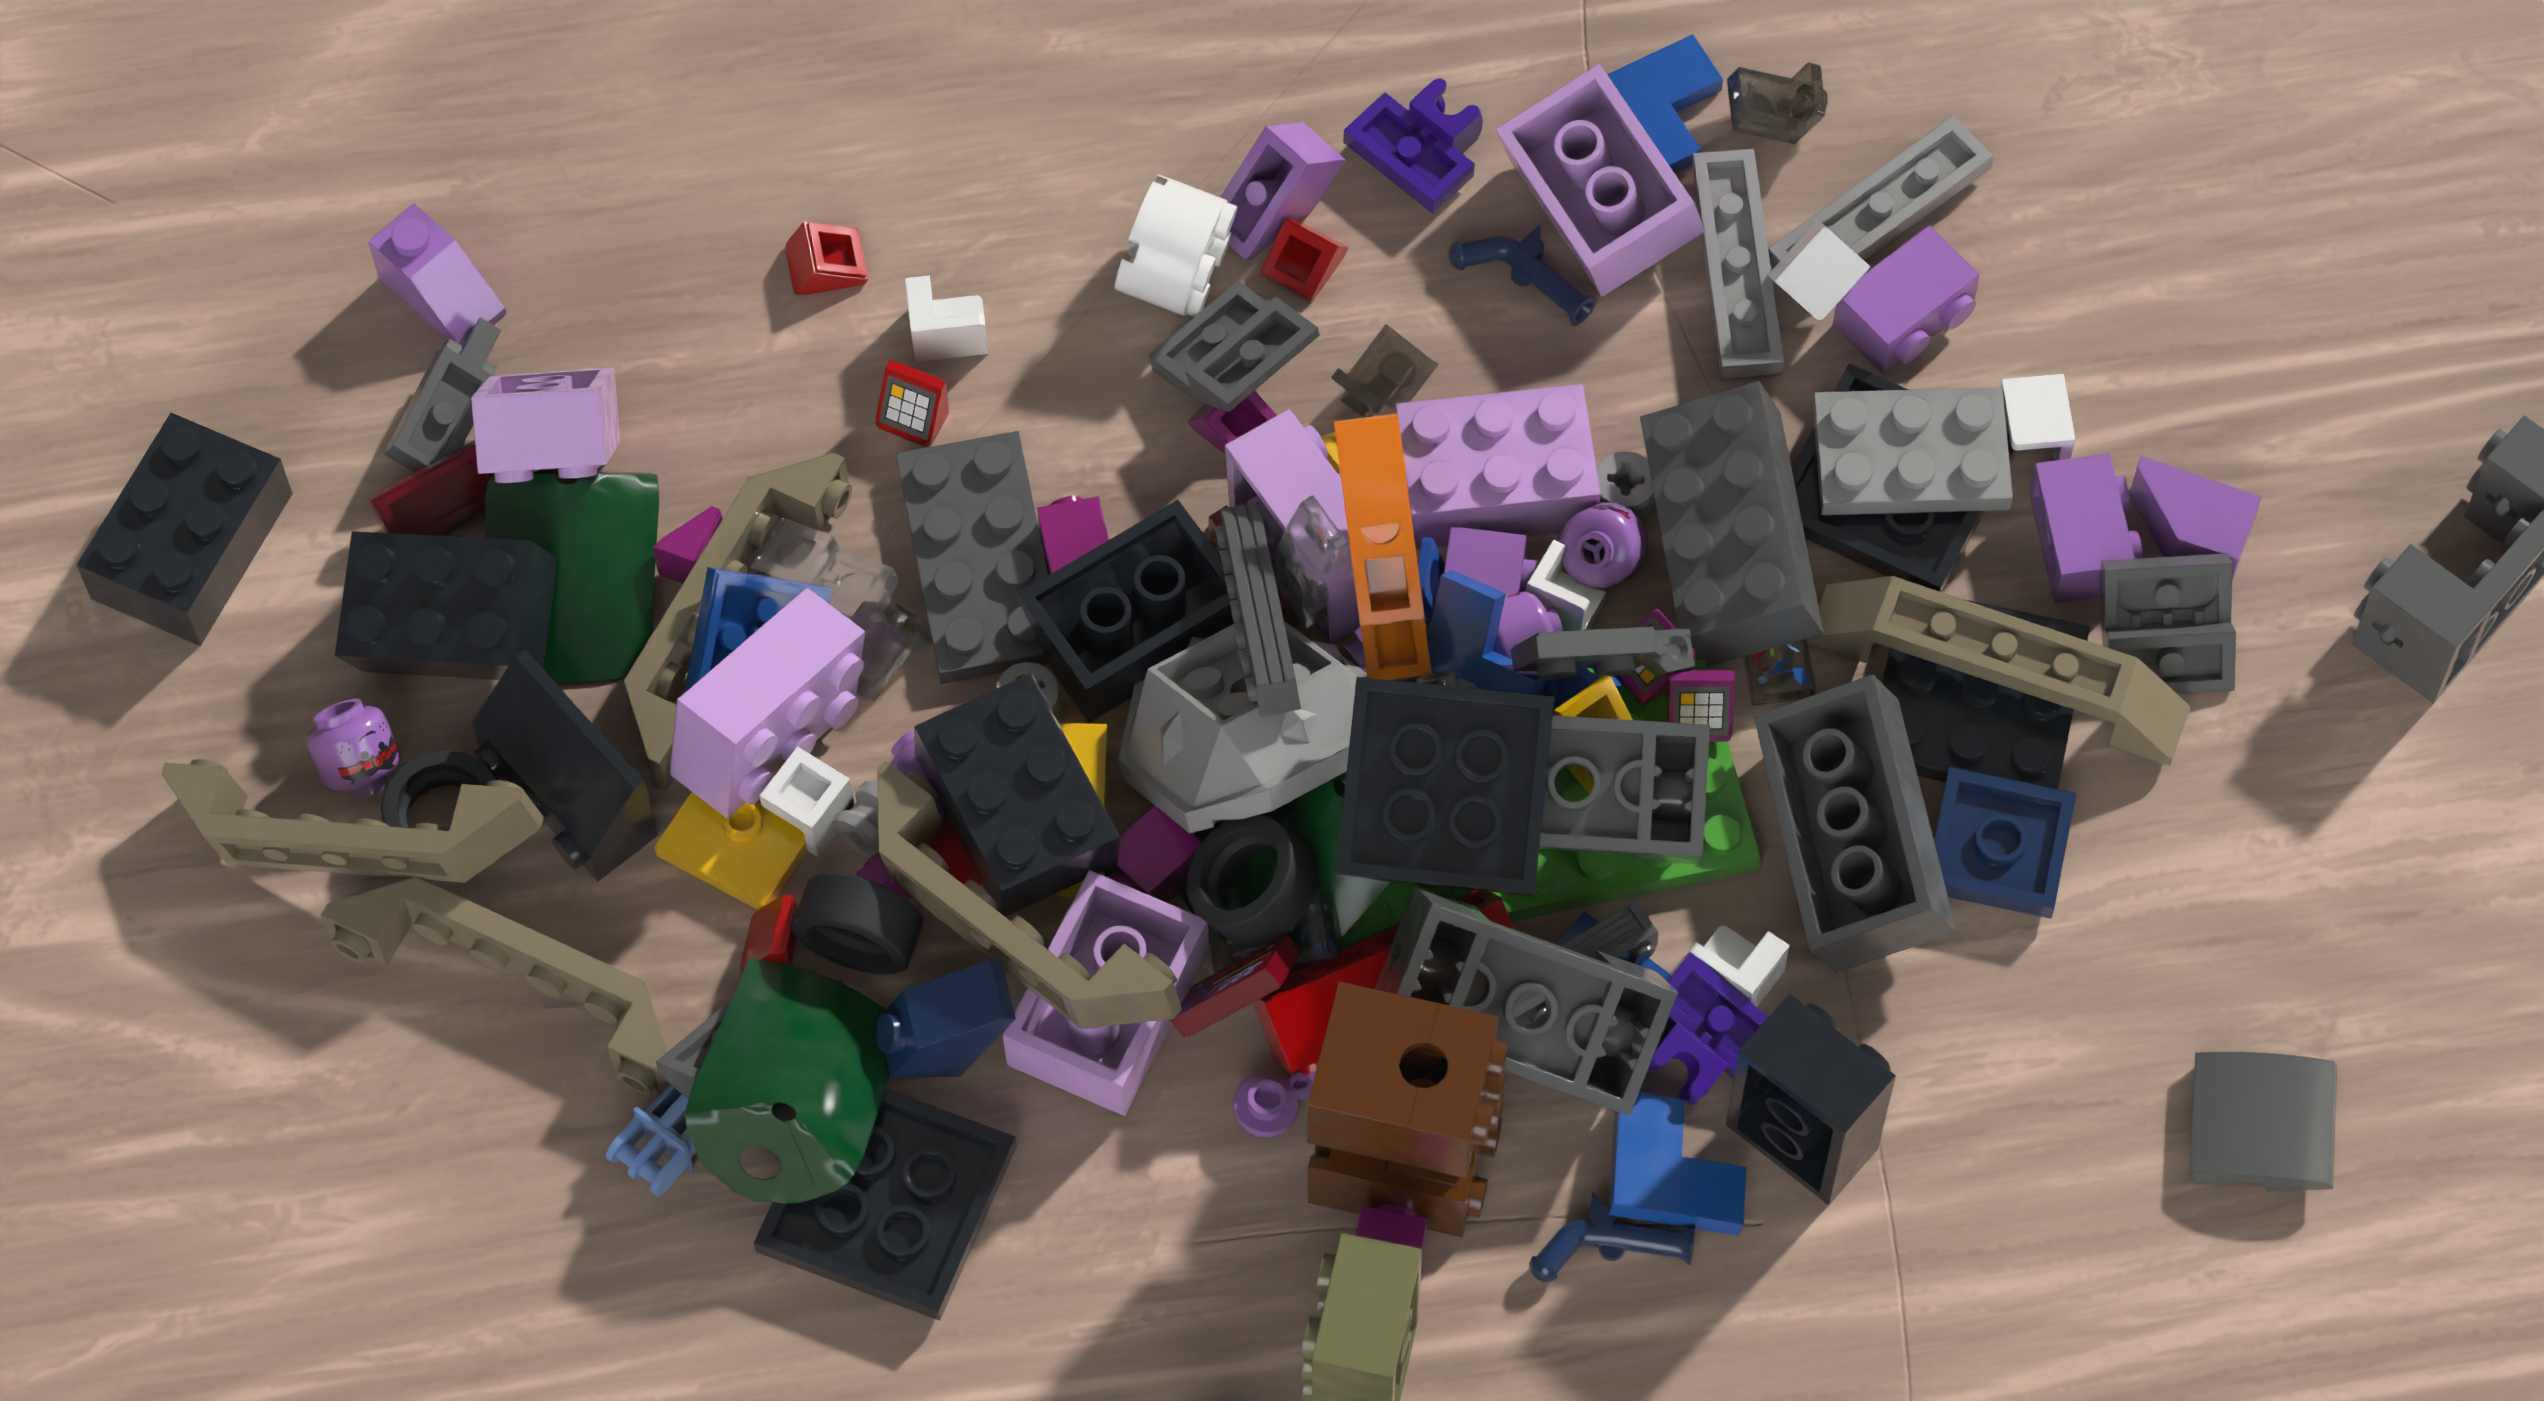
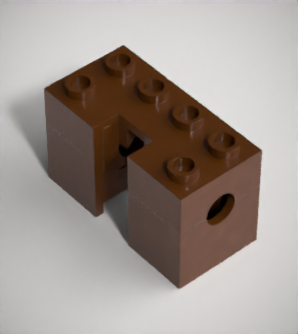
M1339 981L1307 1104V1143L1316 1145L1314 1156H1310L1308 1164V1203L1360 1214L1362 1206L1377 1209L1381 1204H1397L1413 1210L1417 1217L1427 1218V1230L1463 1238L1468 1215L1477 1218L1481 1216L1488 1179L1477 1176L1482 1156L1495 1157L1503 1118L1500 1117L1505 1096L1502 1092L1507 1070L1504 1066L1508 1052V1043L1497 1041L1499 1016Z

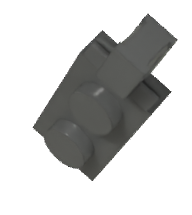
M480 317L475 325H469L459 343L451 338L445 341L442 348L435 353L383 453L384 455L415 473L463 446L474 425L471 397L489 376H494L497 368L486 361L501 332L499 328Z
M1654 627L1539 632L1513 646V649H1511L1513 672L1537 671L1538 679L1544 681L1573 677L1577 675L1576 669L1596 668L1598 677L1603 675L1616 677L1631 674L1640 666H1644L1658 678L1670 675V672L1688 670L1695 666V660H1693L1690 629L1654 630Z

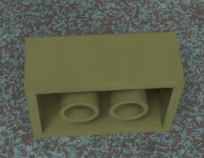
M1341 1232L1336 1255L1324 1253L1316 1286V1293L1319 1294L1316 1316L1319 1318L1309 1316L1301 1351V1357H1304L1301 1380H1305L1302 1401H1401L1419 1320L1422 1249Z

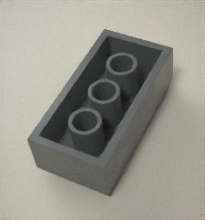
M1759 381L1640 416L1678 628L1690 629V639L1696 654V660L1704 659L1706 667L1824 634L1781 412Z
M1872 674L1754 716L1810 952L1835 973L1956 933L1957 930L1898 698Z

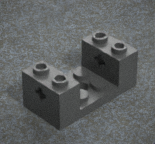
M2525 415L2509 433L2498 429L2491 436L2477 458L2482 462V465L2474 473L2466 487L2473 494L2464 517L2499 541L2502 547L2507 549L2495 564L2489 559L2484 560L2466 584L2410 544L2395 562L2385 557L2377 565L2364 585V588L2369 593L2364 597L2354 613V617L2360 622L2352 645L2433 704L2544 578V429Z
M1553 715L1539 848L1633 854L1634 861L1699 864L1703 857L1710 725ZM1577 765L1590 773L1593 779V790L1586 799L1580 802H1569L1559 796L1555 789L1554 780L1558 772L1564 767Z
M1414 885L1374 988L1376 990L1499 1016L1497 1041L1508 1043V1052L1504 1066L1507 1069L1506 1072L1629 1116L1678 994V991L1656 971L1596 950L1594 958L1516 931L1489 921L1476 906L1418 885ZM1530 990L1543 993L1546 998V1010L1537 1022L1520 1024L1514 1021L1512 1005L1521 993Z

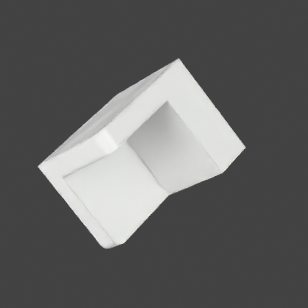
M1817 220L1772 269L1768 276L1814 318L1822 320L1866 273L1870 266L1831 230Z
M930 275L905 278L915 362L988 354L983 301L980 296L974 295L933 300Z
M2064 374L2002 379L2000 387L2003 388L2006 430L2009 432L2012 449L2019 451L2052 448L2054 461L2071 459L2075 444V434Z
M1553 540L1528 581L1526 592L1537 596L1545 608L1553 607L1556 610L1563 631L1590 630L1604 606L1606 592L1599 588H1590L1577 582L1572 576L1561 572L1562 556L1566 545Z
M798 746L759 795L761 805L804 832L808 851L817 857H821L837 836L832 825L834 819L841 811L850 810L855 804L850 778Z
M1720 926L1704 947L1699 943H1694L1687 954L1689 952L1693 953L1758 1007L1785 972L1790 945L1768 931L1758 945L1755 946L1727 926Z

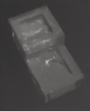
M1314 495L1303 500L1290 519L1279 542L1273 564L1276 587L1306 628L1328 616L1327 585L1349 573L1348 542Z
M781 518L751 565V569L756 575L819 584L832 588L829 604L860 628L867 631L871 629L900 582L893 567L841 550L833 535L785 518Z

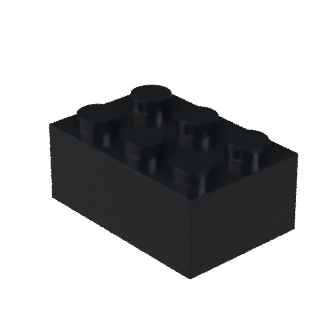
M170 413L77 563V568L90 598L201 646L293 494L281 458L174 413Z
M352 531L335 656L362 672L500 680L513 658L526 649L543 668L558 558L529 540Z
M1032 673L914 726L915 757L929 784L936 791L937 799L985 890L994 899L997 905L996 910L1003 916H1009L1084 881L1089 870L1099 874L1118 865L1120 836Z
M1789 994L1738 1051L1726 1126L1822 1201L1830 1205L1878 1150L1896 1075L1890 1071L1889 1063L1877 1050L1867 1044H1859L1857 1046L1840 1033L1835 1021L1826 1011L1813 1003L1804 1005Z

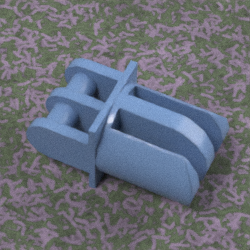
M670 1083L644 1112L637 1106L633 1110L635 1117L614 1139L606 1152V1159L613 1164L621 1161L629 1167L628 1175L634 1180L642 1177L651 1184L650 1192L657 1197L663 1195L686 1169L690 1172L693 1170L691 1157L696 1153L686 1126L685 1111L688 1099ZM643 1136L649 1142L640 1151L634 1145ZM665 1152L671 1159L662 1168L655 1162Z

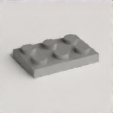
M2002 387L1814 392L1813 417L1821 515L2010 510L2013 494Z

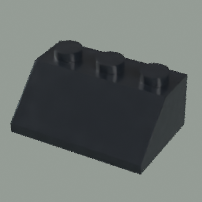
M1179 500L1167 505L1017 594L1018 601L1055 676L1089 723L1132 698L1134 685L1145 679L1147 669L1187 649L1192 636L1208 638L1233 625L1230 601L1237 600V598L1229 600L1225 576L1232 575V573L1224 575L1221 556Z
M526 649L517 654L472 721L479 745L473 753L477 760L488 766L497 780L504 776L508 782L520 786L544 817L543 821L555 833L556 836L552 839V842L566 863L574 870L583 865L598 882L658 836L645 781Z

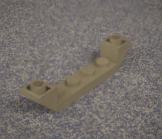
M830 453L748 477L626 676L624 683L631 711L655 786L666 791L674 779L670 775L676 704L670 701L676 697L685 679V665L692 653L707 567L747 573L748 568L746 564L756 548L764 549L768 545L776 530L778 518L820 536L831 517L838 519L843 514L852 494V485L848 481L845 457L836 453Z
M1894 576L1827 584L1819 604L1824 634L1806 639V644L1866 663L1873 643H1877L2113 722L2115 726L2109 746L2169 766L2171 765L2191 707L2137 657Z
M194 759L190 764L164 763L161 773L203 837L227 865L408 879L418 877L423 880L466 883L540 830L544 818L520 786L502 780L489 781L486 786L462 784L450 830L432 823H418L414 828L390 827L381 821L369 818L357 819L354 824L335 823L312 814H298L295 816V819L271 818L258 811L243 809L247 798L246 793L231 777L227 768L217 762L206 759Z
M887 761L877 769L879 853L892 883L990 959H1002L1005 971L1080 1029L1174 1019L1182 1008L1174 986L1177 978L1173 971L1157 956L1147 953L1143 958L1126 944H1123L1091 977L1084 966L1069 954L1064 953L1058 958L1043 947V938L1027 921L1019 916L1010 921L995 909L997 905L994 899L979 884L970 879L962 884L948 873L949 867L944 859L935 850L926 845L944 827L935 804L938 795L934 788L918 773L909 771L904 775Z
M418 877L329 903L321 913L331 946L338 953L355 962L363 963L366 958H369L387 967L413 924L414 930L430 942L445 946L448 941L462 946L470 950V955L477 962L491 970L502 972L505 967L527 976L526 979L531 986L548 996L560 998L562 993L584 1002L585 1009L604 1022L617 1024L621 1019L622 1022L607 1046L617 1079L628 1088L646 1095L650 1094L652 1090L661 1093L669 1084L657 1069L656 1061L668 1051L644 980Z

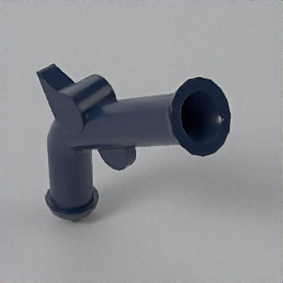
M1541 225L1523 238L1521 242L1505 236H1494L1464 243L1456 241L1452 243L1449 249V260L1452 266L1458 270H1464L1467 266L1497 260L1507 262L1512 266L1510 276L1515 284L1527 286L1532 283L1568 314L1572 326H1577L1586 320L1596 306V297L1582 294L1543 261L1544 243L1541 240Z
M1592 1192L1589 1219L1575 1220L1564 1225L1537 1256H1532L1529 1261V1269L1532 1275L1542 1282L1556 1280L1558 1271L1578 1248L1585 1245L1599 1247L1600 1255L1608 1261H1616L1624 1255L1625 1251L1678 1257L1691 1266L1696 1226L1678 1231L1617 1223L1615 1216L1608 1215L1609 1206L1603 1204L1598 1196Z

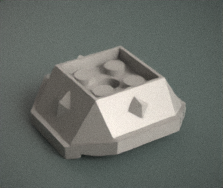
M1284 621L1301 709L1261 717L1258 701L1249 702L1245 678L1253 677V675L1244 676L1240 652L1248 650H1239L1235 626L1242 625V623L1233 624L1208 638L1192 636L1187 649L1147 669L1145 679L1134 685L1118 758L1123 780L1188 833L1212 828L1216 820L1245 819L1274 811L1347 771L1356 677L1367 678V673L1341 655L1336 645L1311 641Z

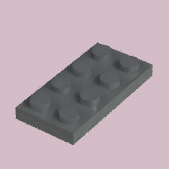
M1019 431L896 453L940 684L1003 673L1011 666L1023 662L1038 663L1042 666L1048 665L1049 662L1017 596L1019 592L1049 575Z

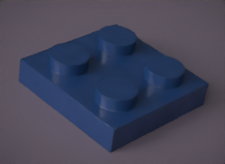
M1949 767L1934 838L1948 897L2052 919L2076 793Z

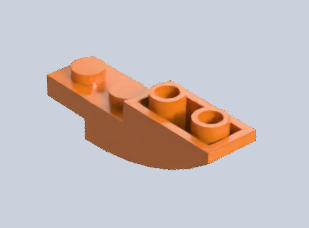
M1398 413L1334 421L1367 678L1394 680L1432 675Z

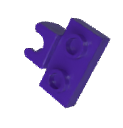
M1440 78L1433 80L1409 102V110L1384 92L1344 129L1343 134L1344 144L1432 214L1474 177L1475 163L1463 153L1477 141L1483 124L1482 113L1476 105H1468L1458 114H1444L1445 101L1442 94L1446 92L1447 84L1445 80Z
M1689 952L1665 979L1678 991V994L1666 1022L1670 1028L1661 1035L1647 1072L1651 1073L1659 1067L1666 1065L1671 1058L1683 1062L1688 1071V1079L1679 1092V1099H1685V1104L1693 1105L1708 1092L1723 1071L1734 1079L1738 1051L1765 1022L1768 1016L1693 953Z

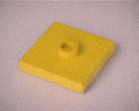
M693 792L687 797L654 846L656 856L756 910L777 898L808 851L804 832L761 805V800L752 805L745 803L727 819Z

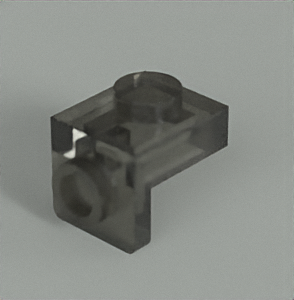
M1806 63L1792 78L1738 67L1727 78L1732 131L1796 144L1825 116L1828 96L1823 88L1822 72L1819 64Z
M1385 324L1349 373L1338 368L1331 378L1346 390L1339 399L1362 418L1372 417L1375 413L1379 416L1395 414L1396 404L1411 402L1439 364L1394 328Z
M891 600L889 604L863 601L850 619L865 631L861 658L864 661V667L859 676L857 694L864 700L876 701L911 651L926 652L932 644V640L918 629L922 623L921 619L908 607L895 600Z

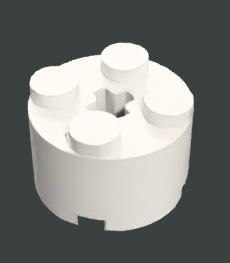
M1158 174L1156 182H1152L1130 233L1128 240L1131 241L1128 255L1131 256L1130 261L1121 260L1115 281V290L1182 316L1187 314L1195 317L1202 311L1211 286L1208 282L1214 266L1220 267L1232 236V233L1229 231L1238 206L1228 203L1226 199Z

